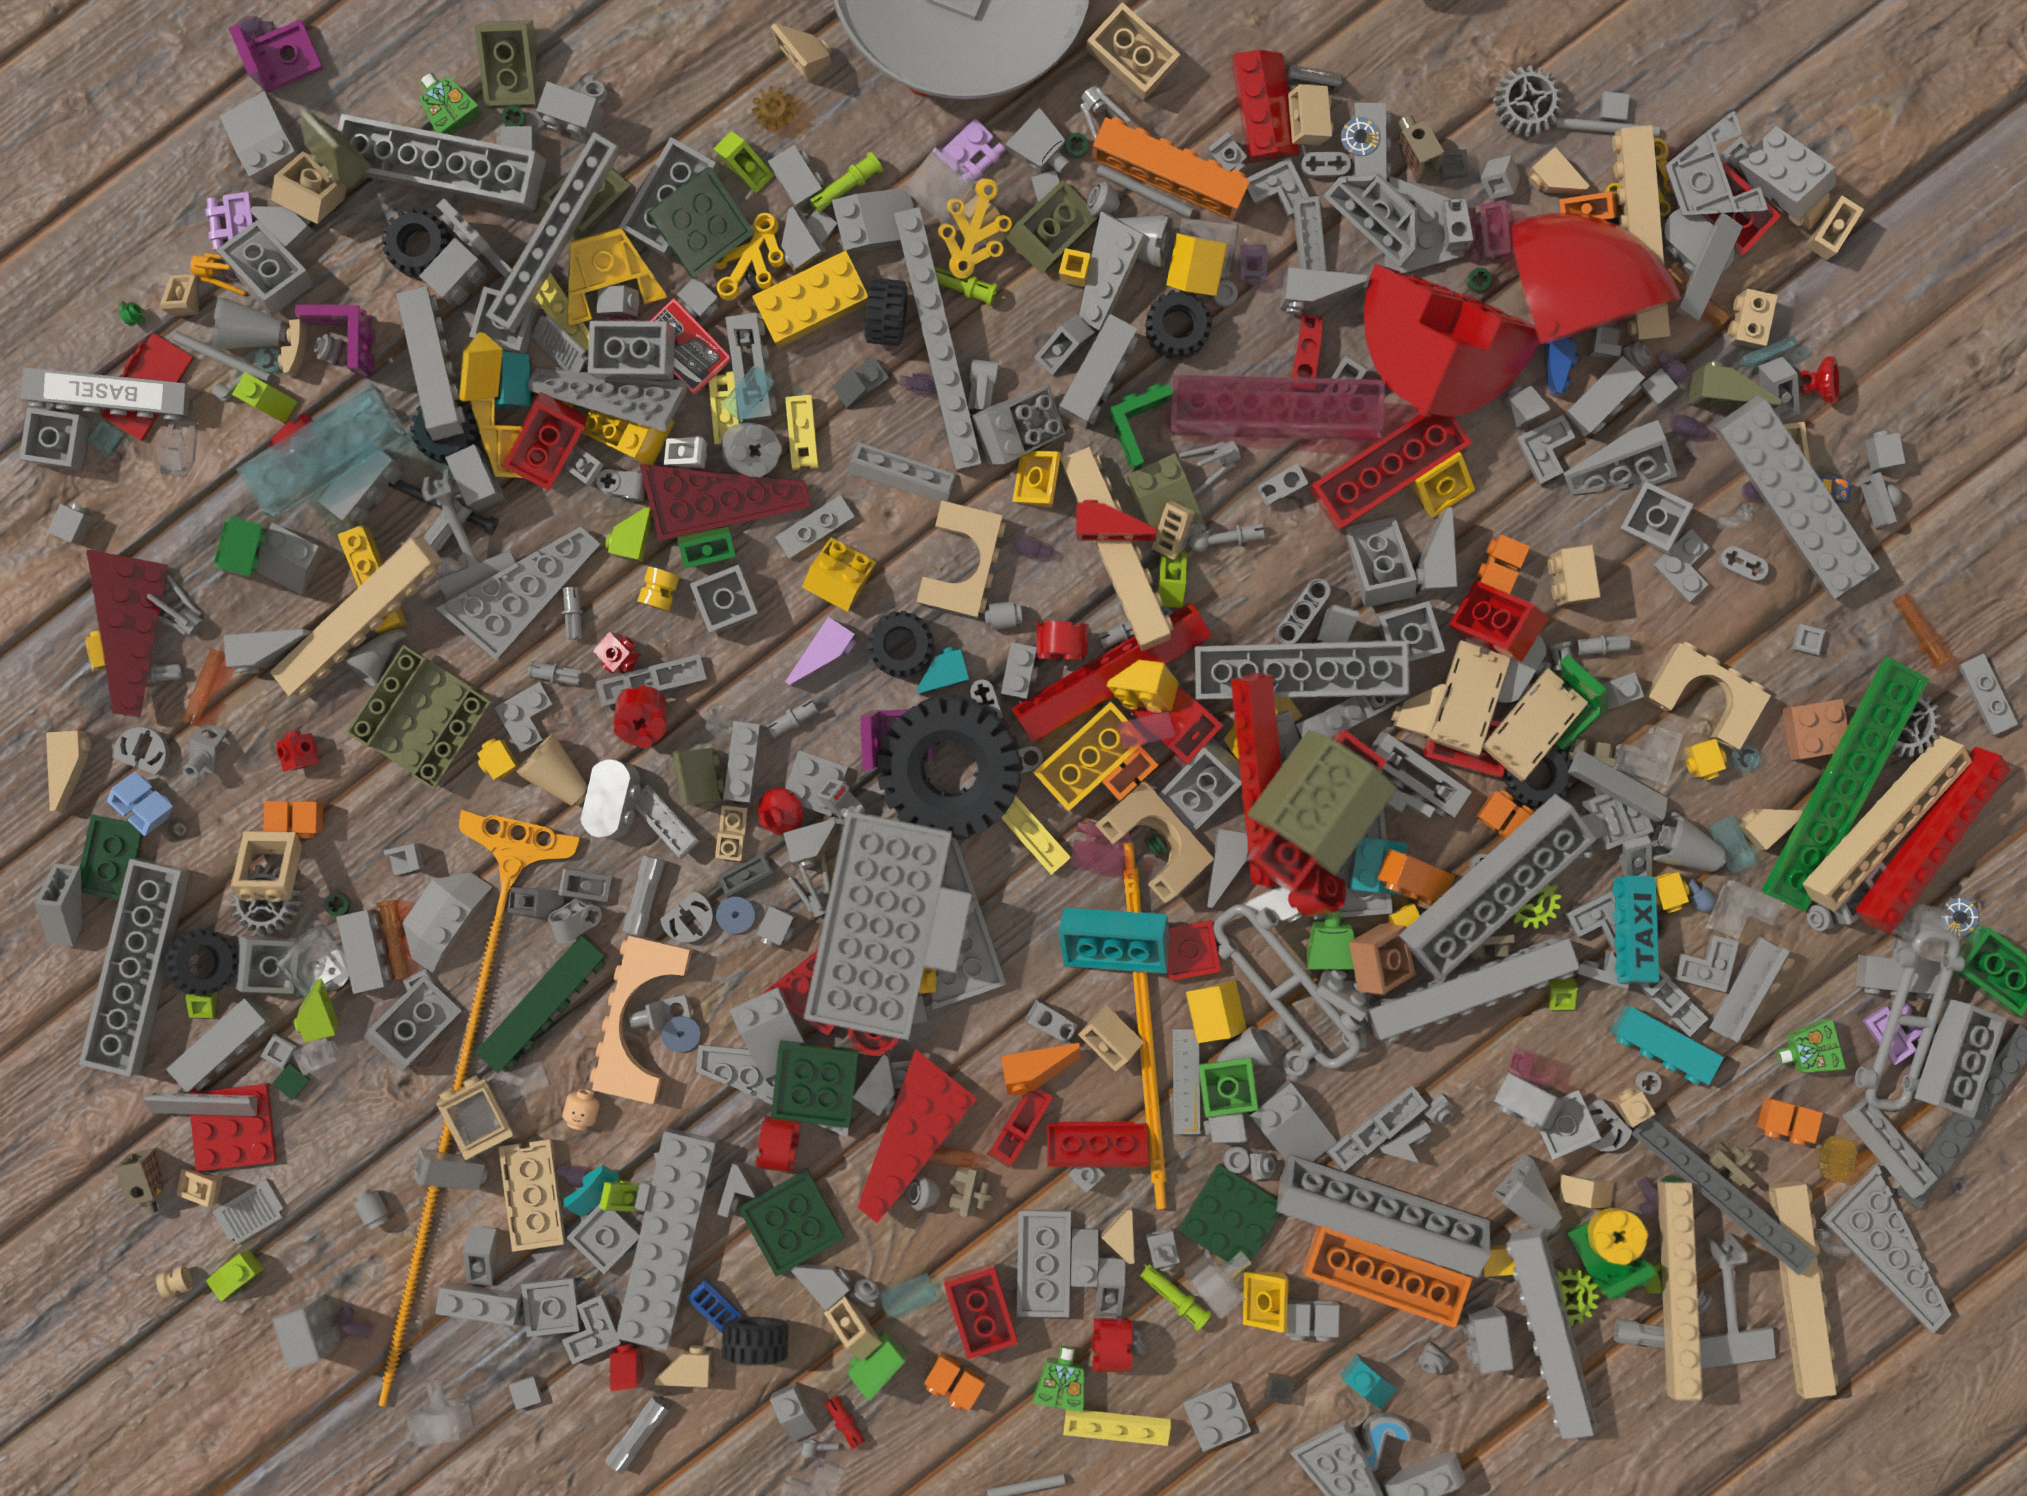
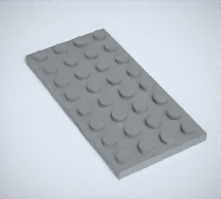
M847 810L804 1019L905 1040L909 1039L952 832Z

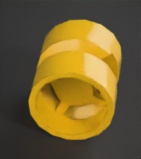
M648 567L644 578L646 586L641 588L637 602L669 612L673 601L671 592L676 591L680 576Z

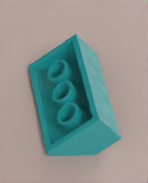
M1064 908L1058 929L1064 966L1167 973L1169 949L1167 914Z

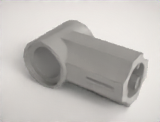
M972 359L968 410L980 412L991 406L993 387L996 385L998 362Z

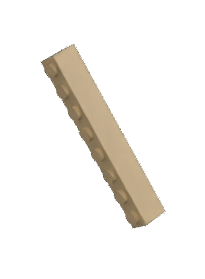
M1653 125L1621 128L1612 137V149L1617 153L1614 174L1616 178H1619L1620 188L1617 189L1616 198L1618 205H1621L1622 215L1619 216V227L1637 236L1658 255L1664 264ZM1668 304L1631 317V320H1628V334L1632 336V341L1659 339L1670 336Z
M1090 447L1060 459L1062 469L1077 503L1093 499L1122 512L1118 500H1112L1109 492L1112 491V486L1108 477H1102L1099 469L1103 468L1097 453L1092 454ZM1094 541L1141 651L1171 640L1170 631L1174 630L1168 615L1163 617L1160 607H1163L1162 600L1158 592H1152L1149 584L1153 583L1148 569H1142L1139 561L1143 560L1138 546H1132L1131 541Z
M424 537L411 538L274 667L270 673L288 696H304L314 688L313 684L317 680L323 679L331 672L330 668L335 663H339L347 658L349 655L348 651L352 647H356L365 641V635L370 630H375L383 624V618L388 613L391 614L398 610L402 605L401 601L405 597L416 593L420 588L418 585L423 580L433 577L438 571L436 568L443 561Z
M1939 735L1931 743L1932 746L1926 748L1918 759L1910 765L1907 771L1894 782L1884 796L1876 802L1873 808L1860 819L1850 833L1842 839L1838 846L1826 856L1816 870L1807 877L1803 886L1811 900L1833 911H1836L1970 765L1972 761L1964 745Z
M1659 1181L1657 1184L1667 1396L1674 1400H1701L1692 1183L1686 1181Z
M1800 1181L1768 1185L1772 1218L1816 1254V1258L1800 1276L1778 1259L1796 1391L1804 1399L1836 1395L1835 1386H1838V1377L1832 1368L1831 1360H1834V1350L1828 1340L1831 1327L1828 1318H1825L1824 1308L1827 1307V1299L1825 1293L1821 1290L1820 1281H1823V1271L1817 1262V1255L1820 1254L1818 1241L1814 1239L1813 1229L1816 1228V1221L1813 1213L1810 1212L1809 1203H1812V1193L1807 1184Z

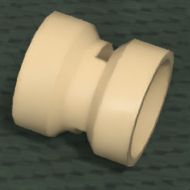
M184 1265L175 1268L173 1273L163 1272L156 1276L157 1288L163 1299L171 1298L179 1291L184 1293L193 1288L191 1274Z

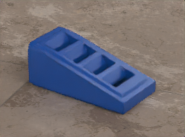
M707 1277L686 1297L721 1333L723 1324L719 1320L728 1311L732 1315L725 1322L742 1317V1314ZM707 1290L709 1294L701 1301L698 1297ZM713 1297L717 1299L711 1307L707 1308L705 1306ZM722 1304L725 1308L715 1316L712 1312Z

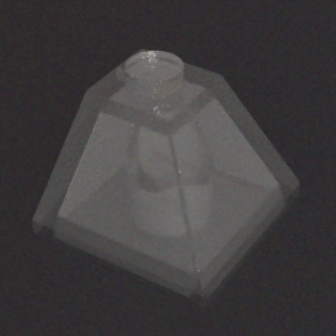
M323 923L301 935L275 962L277 967L304 998H306L317 979L322 978L326 990L349 977L346 959L339 941Z

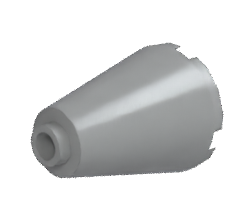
M1155 215L1117 218L1147 235L1137 259L1155 267H1164L1171 249V245L1168 242L1169 236H1173L1172 216Z
M218 298L214 314L215 327L212 330V348L219 350L279 346L280 341L285 342L287 326H282V320L230 299Z
M1670 812L1665 815L1664 819L1666 821L1662 826L1657 824L1650 839L1652 842L1653 860L1711 872L1722 868L1725 864L1726 855L1724 848L1682 815Z

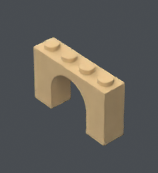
M941 501L935 525L936 529L963 535L971 539L979 549L980 564L976 573L970 579L961 583H947L922 577L916 601L917 604L978 619L979 613L984 614L988 600L983 598L985 588H991L994 576L993 573H989L991 563H997L1000 548H996L998 537L1003 538L1006 523L1002 522V515Z
M1687 642L1674 644L1643 699L1664 711L1672 710L1683 689L1692 679L1697 676H1704L1715 680L1725 693L1726 709L1710 738L1716 739L1718 743L1732 751L1740 750L1771 695L1764 692L1766 688L1753 681L1748 683L1743 680V675L1740 672L1731 668L1726 670L1719 666L1720 661L1709 655H1706V657L1697 653L1698 649Z
M1145 780L1095 824L1112 844L1137 825L1149 826L1162 835L1168 846L1169 859L1165 868L1148 885L1164 903H1167L1180 893L1214 860L1207 848L1194 837L1190 829L1178 819L1173 810L1156 794V791Z

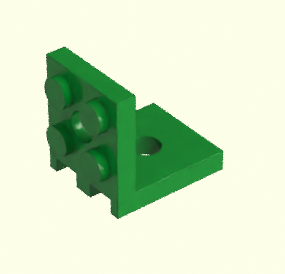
M1162 383L1155 384L1147 388V393L1138 396V393L1130 394L1123 398L1124 402L1111 407L1109 418L1132 473L1143 467L1144 460L1127 419L1169 403L1173 395L1170 384L1165 386Z
M1568 654L1560 661L1562 680L1564 681L1562 687L1567 691L1573 689L1588 704L1554 743L1561 751H1565L1608 710L1606 688Z
M1591 1219L1565 1232L1587 1274L1591 1277V1281L1596 1284V1289L1608 1299L1613 1298L1616 1300L1622 1298L1628 1293V1289L1634 1286H1644L1651 1281V1277L1656 1275L1653 1266L1640 1256L1628 1264H1615L1596 1254L1590 1246L1587 1233L1588 1224ZM1613 1232L1615 1239L1619 1240L1621 1237L1619 1232Z

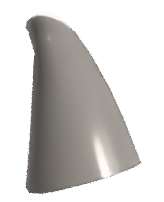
M400 629L386 631L365 643L344 661L372 687H376L394 646L402 638H405L407 633Z
M1253 1026L1234 1039L1219 1054L1215 1061L1251 1057L1252 1066L1273 1065L1267 1041L1261 1032Z

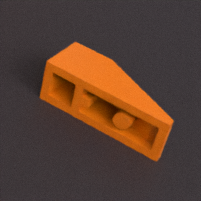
M1079 1043L1001 1056L1007 1094L1021 1096L1029 1091H1034L1081 1059Z

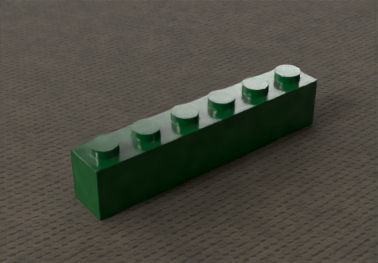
M586 934L580 935L475 1053L495 1072L500 1073L504 1070L509 1072L519 1061L516 1056L522 1050L527 1052L534 1045L536 1040L533 1037L539 1031L544 1033L554 1022L551 1019L557 1011L562 1013L571 1004L569 998L574 992L579 994L589 984L586 979L591 973L597 974L606 965L604 959L608 954Z

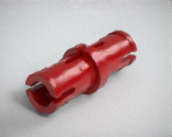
M839 1395L832 1397L833 1403L829 1399L824 1403V1406L836 1422V1429L841 1430L850 1448L855 1449L857 1448L855 1439L861 1445L865 1442V1438H863L853 1422L855 1420L852 1414L849 1415Z

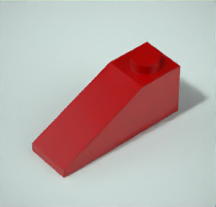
M1093 499L1077 503V541H1156V528L1105 503H1099V501Z

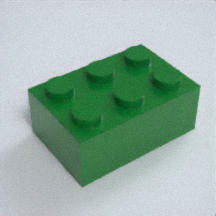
M232 516L226 517L212 569L240 576H250L251 572H256L259 557L255 556L257 547H262L266 531L261 530L263 524Z
M1976 926L1960 948L1959 956L1964 958V967L1961 971H1953V973L2009 1015L2022 1017L2027 1010V955L1990 927Z

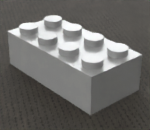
M670 137L619 227L627 237L669 260L673 251L646 212L706 167H711L715 174L718 175L720 170L717 163Z
M1109 314L1059 405V415L1085 429L1089 423L1094 425L1101 412V406H1099L1101 400L1106 402L1113 390L1114 384L1111 383L1113 378L1119 379L1127 362L1124 360L1125 356L1131 357L1138 344L1139 338L1136 337L1137 328Z
M1947 998L1914 1098L1974 1119L2007 1018L1976 1006Z

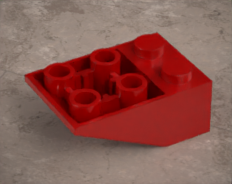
M1179 686L1171 712L1162 710L1161 713H1154L1142 707L1128 711L1185 765L1195 757L1223 726Z

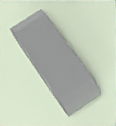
M1312 580L1304 588L1274 632V637L1278 644H1294L1301 637L1330 595V586L1325 580ZM1313 585H1319L1323 588L1324 595L1322 598H1315L1311 594V587ZM1298 606H1304L1308 609L1309 616L1307 619L1303 620L1297 617L1296 608ZM1283 627H1289L1293 630L1294 637L1291 641H1286L1281 637Z

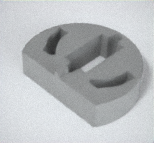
M136 727L125 731L118 738L114 746L113 755L116 760L151 774L159 775L168 764L170 749L166 739L158 731L151 728ZM150 733V737H153L145 758H140L137 752L144 735H149ZM162 753H164L163 756L161 757V759H160L157 763H155L154 765L151 764L153 761H155V760H157L158 758H160V756L162 755Z
M694 891L660 920L664 931L671 938L680 942H693L701 939L709 932L714 921V911L707 897L700 892ZM694 901H698L705 904L710 909L706 911L702 907L692 905V903ZM682 909L685 911L690 910L704 927L701 929L703 935L699 933L694 934L681 918L683 915ZM675 919L677 936H675L672 930L671 920Z
M1597 1098L1588 1102L1586 1105L1589 1111L1601 1110L1600 1113H1591L1596 1126L1603 1119L1608 1121L1611 1118L1609 1122L1611 1126L1601 1135L1602 1140L1589 1146L1605 1152L1614 1151L1624 1146L1631 1137L1632 1130L1602 1099ZM1618 1129H1619V1130H1620L1619 1138H1618L1617 1142L1615 1143V1145L1613 1146L1612 1144L1615 1142V1140H1616V1138H1617Z

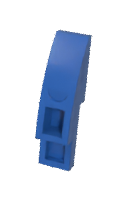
M1574 336L1553 344L1544 345L1545 374L1552 397L1556 398L1562 392H1566L1570 384L1571 377L1567 375L1570 367L1574 368L1579 353L1575 352L1578 344L1568 341V339L1572 340Z

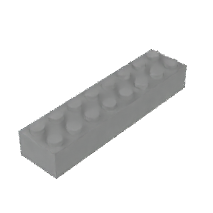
M341 114L338 130L371 164V167L362 177L535 211L546 159L537 152Z
M1757 395L1713 426L1828 595L1836 599L1880 569L1765 398Z
M1382 641L1195 647L1196 699H1233L1231 679L1252 673L1273 676L1275 698L1410 695L1409 642Z
M1556 794L1553 795L1408 926L1399 937L1423 967L1441 981L1596 840L1573 806Z
M141 858L129 859L79 1065L129 1077L141 1074L166 973L164 966H167V961H164V957L168 955L169 950L167 948L174 941L191 870Z
M1557 936L1512 952L1509 956L1498 957L1445 976L1441 981L1437 979L1370 1003L1365 1016L1372 1035L1379 1040L1390 1042L1400 1038L1399 1033L1409 1031L1410 1033H1415L1425 1029L1424 1024L1434 1022V1024L1450 1020L1449 1015L1459 1013L1460 1016L1475 1011L1474 1006L1484 1004V1007L1498 1003L1499 997L1508 995L1509 998L1521 995L1524 993V988L1534 987V989L1544 987L1549 984V979L1558 978L1562 980L1574 975L1573 971L1580 969L1569 938Z
M667 1128L664 1131L616 1339L667 1350L671 1345L719 1139Z
M1289 1156L1280 1177L1277 1212L1332 1229L1338 1233L1359 1238L1362 1241L1384 1246L1390 1250L1408 1254L1414 1258L1460 1271L1463 1274L1479 1277L1490 1255L1489 1220L1310 1161Z

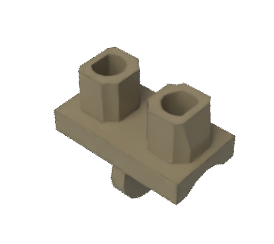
M1576 739L1569 746L1568 752H1566L1567 756L1565 758L1567 761L1573 762L1579 749L1586 753L1587 741ZM1596 742L1593 757L1609 766L1615 767L1616 759L1612 758V744Z
M1497 929L1469 954L1470 958H1484V945H1493L1495 956H1509L1510 943H1515L1514 934H1511L1509 929Z
M1720 1141L1714 1145V1153L1707 1160V1163L1719 1173L1727 1167L1731 1173L1725 1179L1737 1189L1742 1188L1744 1185L1750 1188L1755 1184V1181L1752 1179L1754 1173L1750 1170L1754 1167L1755 1163L1750 1159L1753 1151L1749 1147L1741 1150L1735 1145L1729 1151Z
M985 1169L957 1170L955 1183L964 1185L965 1191L964 1195L953 1193L949 1207L959 1211V1216L965 1218L976 1216L977 1208L984 1209L986 1201H994L995 1195L988 1193L990 1183L983 1182Z

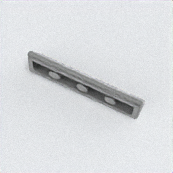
M1722 213L1718 216L1683 291L1682 299L1679 300L1675 309L1676 312L1697 322L1701 319L1743 227L1728 215Z
M860 442L856 446L849 467V473L939 503L941 501L948 502L957 475Z
M1580 749L1577 751L1569 768V774L1655 822L1664 820L1668 798Z
M151 1093L144 1096V1102L152 1113L255 1116L257 1114L256 1096Z
M1866 1097L1843 1114V1119L1911 1198L1922 1195L1938 1180L1936 1175L1880 1110L1871 1107L1867 1103Z

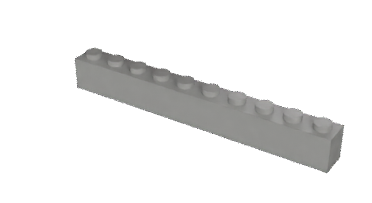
M920 207L896 212L894 215L956 472L982 466Z

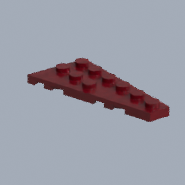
M640 464L659 541L811 507L805 480L766 476L750 477L736 473Z
M86 549L112 713L140 718L160 607L148 599L147 595L152 594L162 601L168 565Z

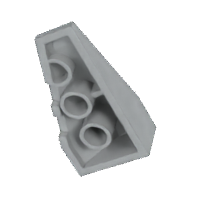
M1658 420L1632 429L1563 473L1571 495L1602 491L1605 487L1612 486L1624 489L1628 488L1630 484L1642 483L1644 485L1645 481L1654 485L1677 476L1666 437Z

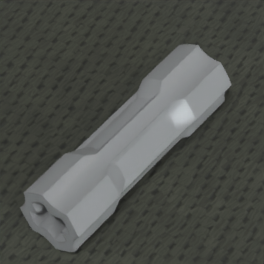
M453 496L451 503L462 525L473 509L468 507L461 498ZM443 510L438 519L423 536L437 555L453 534V530Z
M643 855L631 906L627 912L622 931L637 936H645L658 882L662 876L665 860Z
M1616 1319L1613 1333L1616 1343L1665 1348L1663 1326Z
M653 1395L621 1441L616 1444L605 1459L606 1464L616 1472L623 1474L644 1442L670 1411V1406L659 1397Z

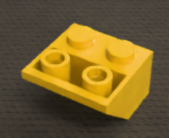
M831 537L811 564L802 588L848 612L859 596L876 561Z
M1138 660L1109 680L1107 687L1125 708L1136 710L1138 707H1142L1154 713H1161L1162 710L1172 711L1179 682L1164 663Z

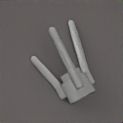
M1093 86L1083 93L1081 99L1084 103L1080 108L1085 113L1094 140H1096L1098 133L1090 111L1099 114L1105 110L1111 117L1120 119L1118 117L1120 116L1126 123H1131V119L1103 93L1100 87Z
M1231 440L1227 443L1222 441L1215 445L1179 454L1183 458L1214 451L1213 456L1199 461L1197 465L1201 467L1216 460L1220 466L1224 464L1221 469L1192 491L1194 496L1208 487L1226 471L1236 467L1235 462L1240 460L1241 456L1234 441Z
M166 575V580L188 607L189 611L183 609L180 613H177L152 594H148L147 598L175 618V622L159 616V622L178 630L183 635L192 636L203 623V620L200 618L202 612L194 607L171 576Z
M825 853L822 855L820 862L826 895L823 891L816 892L804 867H801L800 871L811 893L809 899L794 878H788L795 891L805 903L808 912L812 911L814 917L826 913L831 891Z

